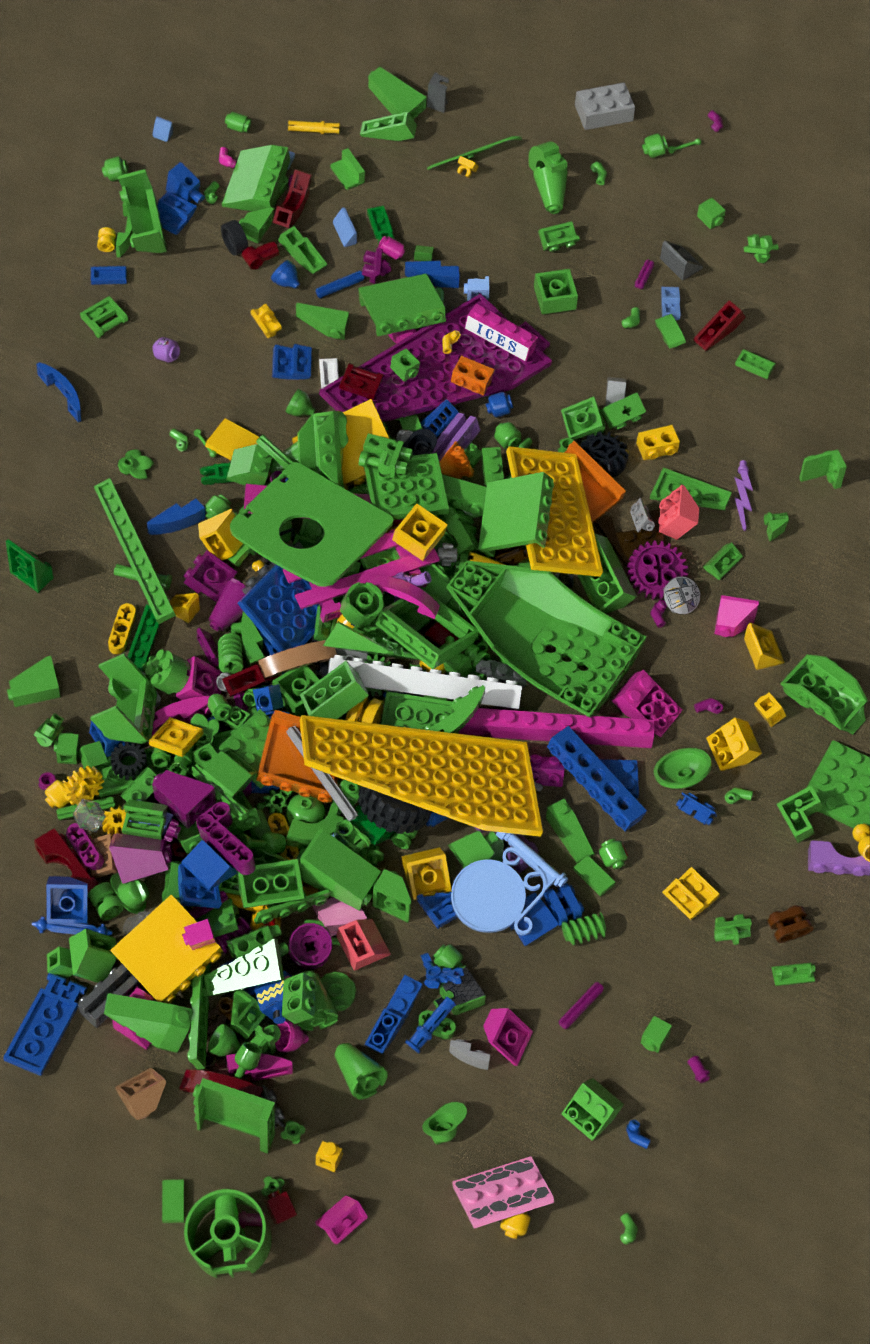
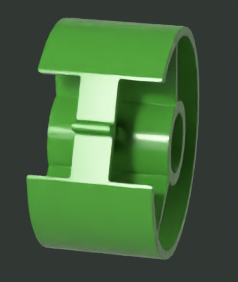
M233 1189L213 1191L199 1199L191 1208L186 1218L184 1237L187 1248L201 1269L214 1278H217V1274L229 1273L231 1278H234V1272L250 1270L251 1273H254L263 1265L268 1257L272 1243L269 1222L257 1202L241 1191ZM236 1203L251 1207L260 1214L263 1226L260 1243L246 1237L239 1224ZM215 1208V1220H213L210 1227L212 1238L195 1250L194 1240L197 1227L203 1217ZM235 1230L233 1237L228 1240H221L222 1235L226 1231ZM244 1247L254 1250V1253L245 1260V1264L213 1268L205 1263L207 1259L219 1250L223 1252L224 1262L237 1261L236 1254Z

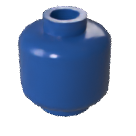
M505 392L489 396V403H486L488 413H492L495 418L510 414L511 409L514 408L510 395H507Z

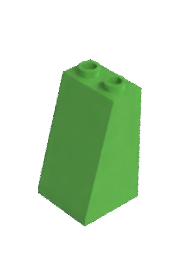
M319 828L304 851L299 863L301 881L320 891L329 889L331 892L330 896L359 911L364 905L367 906L372 898L371 893L381 874L379 869L321 828Z

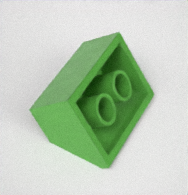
M298 859L256 865L255 871L249 875H243L236 871L239 893L244 908L304 899Z

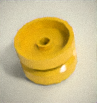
M367 696L361 703H358L347 712L345 720L379 724L384 710V701L374 698L369 702Z

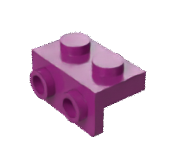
M529 756L533 779L536 783L544 786H563L564 767L556 756Z

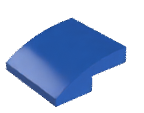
M169 191L158 200L162 228L175 235L185 227L197 209L196 205Z
M275 344L273 348L272 377L292 380L309 379L311 377L312 347L294 344L293 348Z
M179 864L178 888L180 904L191 907L220 908L222 902L218 888L219 885L208 890L183 864Z
M535 892L526 897L523 912L538 896ZM540 899L525 915V917L532 921L531 932L524 936L517 935L523 945L526 946L559 924ZM524 918L517 925L522 931L529 928ZM514 924L510 926L511 930L514 929Z

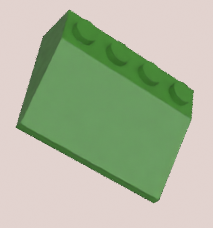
M267 145L240 151L222 202V207L246 211H257L269 207L274 208L291 161L288 147Z

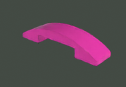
M369 576L367 582L377 586L382 594L385 591L419 606L417 612L435 619L440 605L419 587L394 577Z

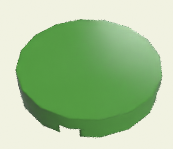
M341 972L325 974L321 980L336 1010L343 1011L350 1007L356 995L353 980Z

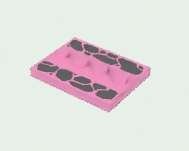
M531 1156L452 1182L453 1189L474 1229L554 1203L553 1195Z

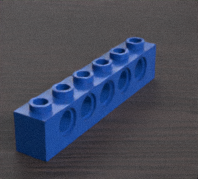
M569 726L551 738L547 745L551 754L558 758L563 767L569 770L576 781L613 818L617 826L626 832L641 821L647 810Z

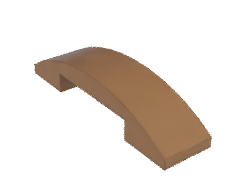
M326 640L281 651L258 660L264 679L295 668L316 662L328 661L337 655L336 650L332 647L323 646Z

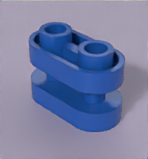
M565 883L561 888L557 886L558 892L556 893L553 888L546 890L543 895L544 900L559 926L562 925V922L568 923L567 916H570L573 920L582 917L584 908L582 903L577 901L572 885ZM560 899L562 900V902H563V904H564V906H565V909L563 908V906H562V904H561V902H560Z

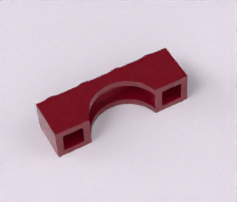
M55 828L34 840L35 849L46 864L60 863L65 865L72 872L71 878L88 884V893L95 886L99 885L94 877L91 878L89 876L86 865L78 861L75 850L67 846V840L62 833L59 834Z

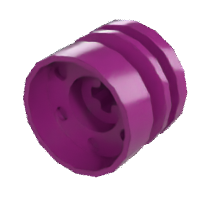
M306 923L299 926L291 935L288 945L289 956L297 967L304 970H315L322 967L327 962L332 949V939L329 932L323 926L315 923ZM313 944V950L315 951L310 950L306 952L307 947L305 945Z

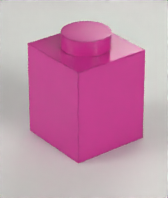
M208 919L184 927L186 933L182 934L185 945H190L192 950L216 942Z

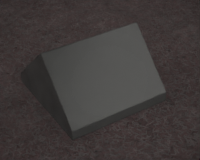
M666 240L663 242L660 259L682 281L703 268L681 244Z

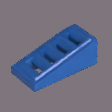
M446 399L420 424L424 429L431 430L437 437L459 412ZM445 407H447L451 411L450 414H448L444 410ZM441 412L446 416L444 420L439 415ZM436 418L440 421L439 424L434 421ZM431 423L435 426L434 429L430 427Z

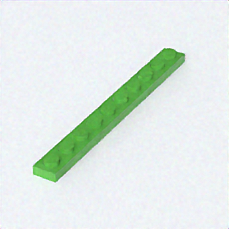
M109 478L95 485V491L158 624L176 616L112 480Z

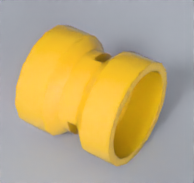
M109 227L101 228L98 232L97 248L103 252H111L115 248L116 232Z

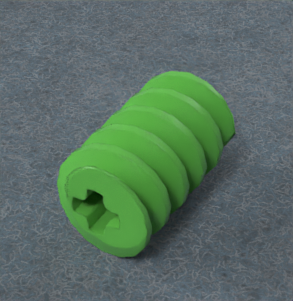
M224 634L218 640L219 668L223 673L227 672L232 675L243 669L242 639L238 634Z
M600 912L599 916L597 914H593L591 918L585 916L584 921L582 918H577L576 923L574 920H570L568 924L562 922V931L566 942L570 941L572 946H575V939L582 944L583 937L590 942V935H593L595 940L598 939V933L605 938L606 925L604 917Z

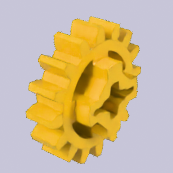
M88 765L85 769L80 767L78 772L73 771L72 777H67L68 782L63 783L65 786L62 789L63 796L72 805L76 803L77 806H80L81 802L87 804V800L93 801V797L99 795L98 790L103 789L101 785L104 783L103 775L94 766L90 768Z

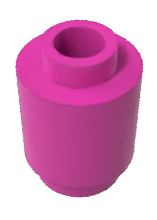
M383 236L378 245V248L382 249V253L395 260L398 257L401 258L405 252L404 244L389 236Z

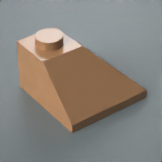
M149 1068L116 1086L115 1089L130 1114L136 1120L149 1117L157 1109L166 1081L153 1068Z

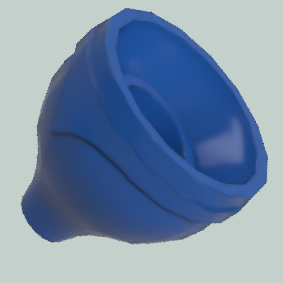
M289 260L283 262L271 276V280L282 287L296 289L300 285L296 266Z

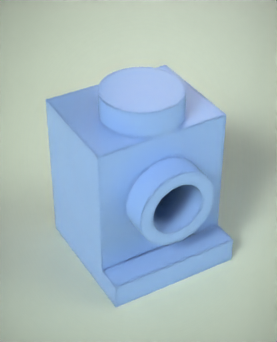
M485 276V279H468V282L464 283V294H467V301L479 294L487 300L489 299V276Z

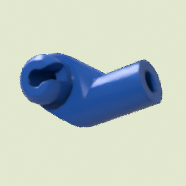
M637 1120L629 1121L626 1127L629 1140L647 1149L651 1139L641 1135L640 1123Z

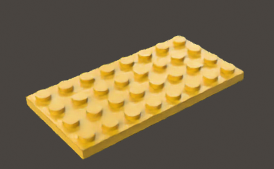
M509 446L506 453L512 478L545 472L554 480L546 545L544 548L537 543L526 545L531 570L600 577L603 569L577 455Z

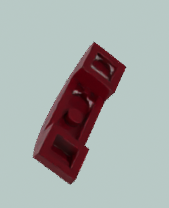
M191 1069L185 1071L179 1087L182 1091L193 1093L197 1084L200 1085L202 1078L258 1097H261L264 1091L262 1087L235 1077Z

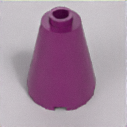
M234 578L227 581L209 617L211 622L209 625L215 631H224L243 615L244 611L237 603L245 596L242 591L245 585Z

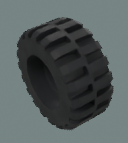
M360 787L358 801L363 814L367 815V819L371 823L374 822L378 828L381 829L382 827L387 832L395 831L396 834L412 833L414 830L417 831L423 825H426L432 811L372 789Z

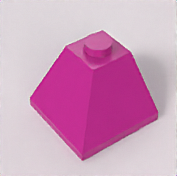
M721 595L714 634L722 637H734L747 629L749 623L754 624L759 601Z
M509 1008L491 1009L483 1025L489 1043L514 1066H518L533 1031Z

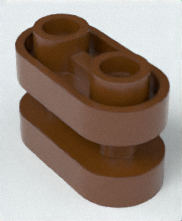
M794 905L786 911H776L770 914L767 922L772 930L778 929L774 933L777 943H785L803 937L813 931L814 927L811 921L803 920L807 916L803 906Z

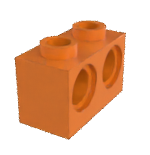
M461 356L453 369L451 382L484 396L492 381L495 369Z

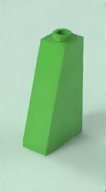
M380 66L369 74L368 88L392 115L409 112L414 120L426 109V96Z

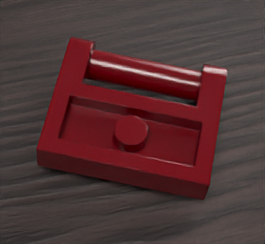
M349 363L340 382L339 389L374 400L384 374H376Z

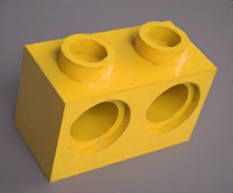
M673 425L639 432L636 442L643 460H653L661 456L673 455L678 452L680 443Z

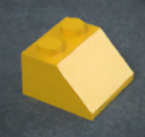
M440 847L401 856L405 877L413 900H416L417 896L421 894L424 897L434 896L435 893L452 891L446 855Z

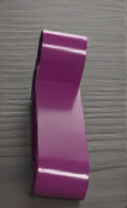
M218 802L197 818L196 823L199 834L205 842L239 873L249 875L256 869L253 853L226 829L233 822L231 810L227 803Z

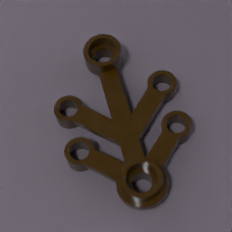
M221 998L217 1002L216 1008L208 1011V1021L215 1017H218V1020L207 1027V1037L212 1035L221 1024L225 1025L227 1018L231 1022L232 998ZM224 1006H229L230 1009H229V1010H224L223 1007H224ZM234 1030L235 1034L237 1035V1038H244ZM207 1051L206 1061L209 1060L212 1064L206 1065L204 1069L212 1070L217 1064L216 1056Z

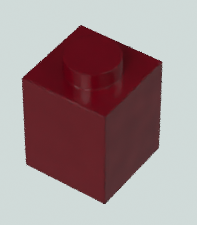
M279 1190L268 1194L269 1199L264 1201L274 1225L297 1215L286 1191L280 1193Z

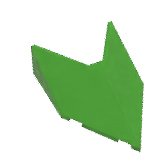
M339 621L323 644V646L372 655L421 661L396 640L391 642L383 637L380 643H377L376 638L370 639Z

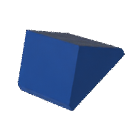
M201 840L182 861V864L208 890L236 874V870L204 840Z

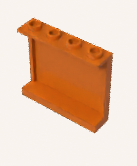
M573 441L564 453L577 455L593 524L596 519H599L622 500L626 490Z
M275 710L271 716L256 781L261 782L265 786L273 785L280 787L283 791L297 792L303 797L311 796L318 798L321 802H332V797L311 767L304 765L303 756L287 735L286 731L293 726H296L301 733V717ZM331 775L337 784L338 777Z

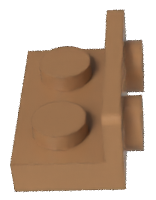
M112 834L92 839L104 857L102 867L98 870H91V876L95 879L108 874L118 873L109 849L113 837ZM90 855V857L92 858L93 863H94V862H95V860H94L95 857H94L93 855Z

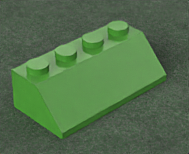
M595 534L603 573L600 577L578 575L592 606L603 613H608L624 608L637 596L608 538Z

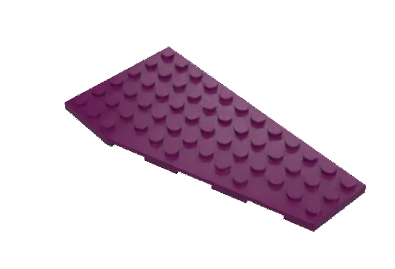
M479 294L445 314L446 322L425 326L358 368L376 374H384L382 383L373 401L382 422L434 410L446 399L454 405L512 390L551 366L552 360L536 346L535 351L525 362L464 329L467 315L476 304L508 320L485 297ZM454 330L459 331L461 337L452 345V352L450 354L443 353V337ZM407 349L420 362L417 376L404 382L390 366L392 356ZM461 356L495 369L492 381L484 396L451 382L453 369ZM343 376L320 389L319 395L336 411L342 412L370 400L369 398L339 389Z

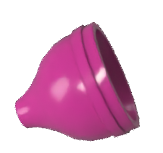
M285 1021L277 1025L281 1032L280 1039L275 1042V1047L278 1051H295L302 1044L308 1042V1035L297 1024Z

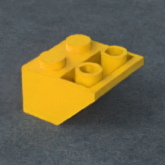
M232 509L198 524L201 541L208 551L221 561L234 556L243 545L230 531V523L236 517Z
M736 717L706 738L721 771L748 764L762 754L749 722Z

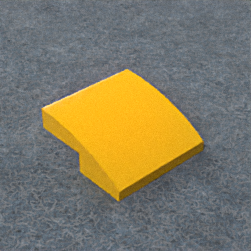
M692 867L679 879L676 878L662 892L690 920L699 915L720 896Z

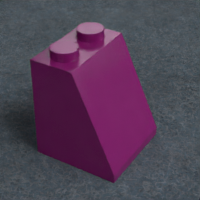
M168 770L163 774H158L153 779L152 786L155 799L161 804L167 805L168 811L187 829L197 821L200 815L217 803L215 788L212 785Z
M116 833L113 834L109 846L122 884L168 870L170 862H172L171 858L174 855L172 846L170 844L167 845L164 838L159 840Z

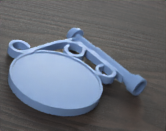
M497 832L496 836L501 840L508 841V844L511 846L503 852V862L480 860L462 869L452 886V906L460 921L475 931L494 933L507 929L514 924L517 934L522 936L528 935L532 930V921L525 917V915L538 903L553 883L561 888L568 878L565 873L560 875L515 834ZM512 852L518 857L515 861L511 862L506 859V855ZM520 858L535 870V872L528 873L525 876L524 882L512 868V866H516L519 863ZM541 876L543 889L523 912L526 899L525 889L529 891L540 889V884L530 886L527 880L531 877ZM523 918L529 925V928L525 931L520 930L517 926Z

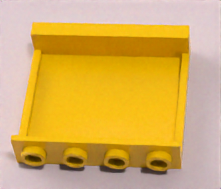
M372 399L343 412L347 418L346 434L348 436V443L343 448L342 463L343 483L346 490H348V486L353 484L356 486L365 482L364 467L359 466L358 463L368 433L390 439L379 416L375 402Z
M170 895L110 951L157 1002L170 1004L174 1001L175 995L180 990L184 991L190 986V981L195 976L199 977L206 971L205 967L210 962L214 963L221 957L220 953L223 950L216 942L194 950L191 949L190 945H185L182 934L186 933L184 927L197 923V921Z

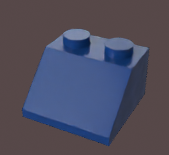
M49 876L46 884L47 923L87 924L88 884L71 877Z

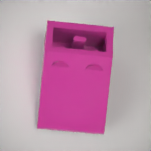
M644 670L633 674L611 700L629 718L654 720V733L659 737H662L682 712L677 703Z

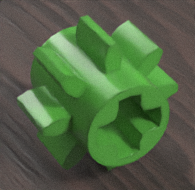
M274 790L269 791L270 796L263 797L266 800V804L263 807H268L270 814L275 810L277 813H282L281 808L288 806L285 804L288 796L284 797L282 790H279L276 794ZM278 799V803L274 805L273 801Z

